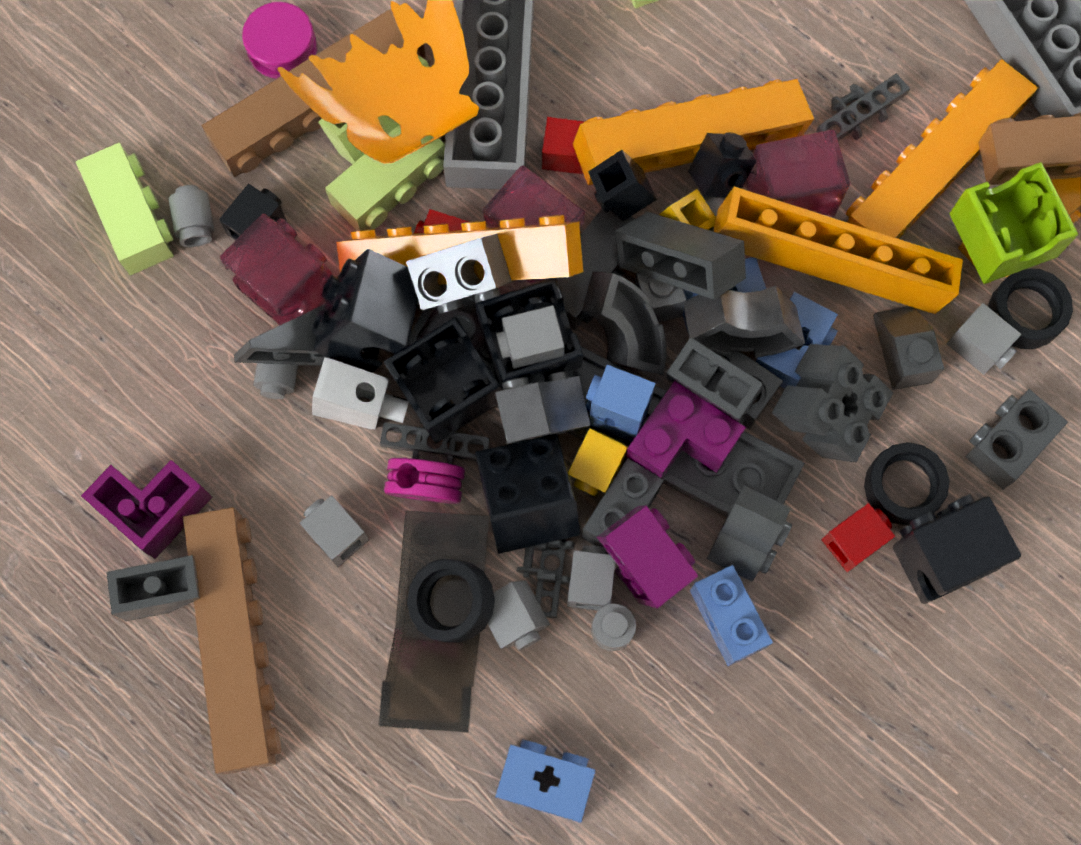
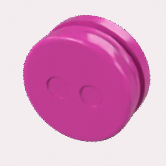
M272 2L262 5L254 10L244 23L242 40L250 62L258 72L267 77L277 79L281 76L278 72V67L290 71L308 60L310 55H316L317 40L312 23L307 14L293 4Z
M390 458L388 460L387 470L390 472L387 475L388 481L385 482L384 486L385 494L436 503L458 504L461 502L462 492L459 490L462 488L461 481L464 480L465 475L463 467L413 458Z

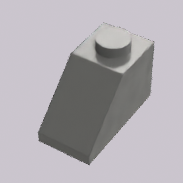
M913 307L874 313L873 317L892 390L932 383L944 370L933 328L917 309Z
M193 555L107 572L111 614L125 621L167 614L200 599L195 557Z

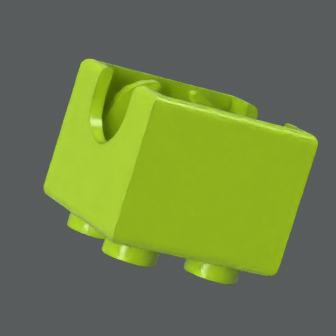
M1042 162L1020 169L1016 176L997 187L988 189L990 184L984 182L965 189L949 213L983 284L1059 257L1079 235Z

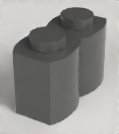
M744 485L708 554L707 560L723 568L733 565L739 576L751 582L759 571L766 574L777 551L771 548L774 544L782 547L793 524L786 521L791 508Z

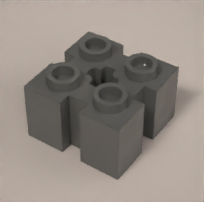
M810 344L795 370L801 377L796 386H786L772 414L791 431L806 433L802 440L822 458L857 463L871 436L867 427L869 421H879L893 392L876 375L863 374L864 364L845 346Z

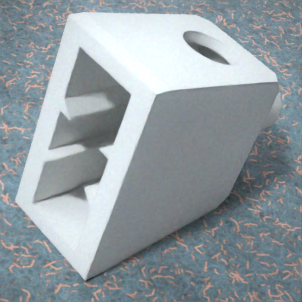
M325 357L313 393L312 415L368 429H375L379 417L403 423L409 401L386 393L389 379ZM359 398H368L370 402H362Z

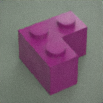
M674 381L627 448L625 461L629 458L663 479L681 451H684L718 473L740 440L746 427Z
M172 460L159 471L143 490L139 489L125 475L110 465L81 495L84 500L139 549L154 559L184 529L183 516L198 514L213 498Z
M646 505L636 506L597 536V538L618 565V568L614 570L638 604L659 608L696 579L698 575L691 567L695 564L691 553L682 543L679 542L675 545L666 533V530L670 527L665 518L656 508L653 507L649 510Z

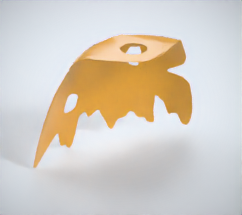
M428 0L424 18H420L407 3L399 5L391 1V10L404 40L402 48L390 44L387 53L382 54L356 35L351 34L350 42L352 48L346 53L345 63L330 57L321 59L316 55H310L308 57L309 60L320 71L333 91L317 85L303 73H301L300 77H296L282 67L277 68L278 72L289 87L323 120L332 124L347 123V138L358 150L383 164L394 163L440 138L478 114V105L472 102L469 96L459 93L460 88L469 75V61L463 31L452 0ZM424 43L429 44L433 51L435 63L431 67L421 65L417 55L418 48ZM388 116L400 125L401 134L396 137H390L382 129L378 117ZM430 135L434 137L430 141L421 144V139L425 136Z

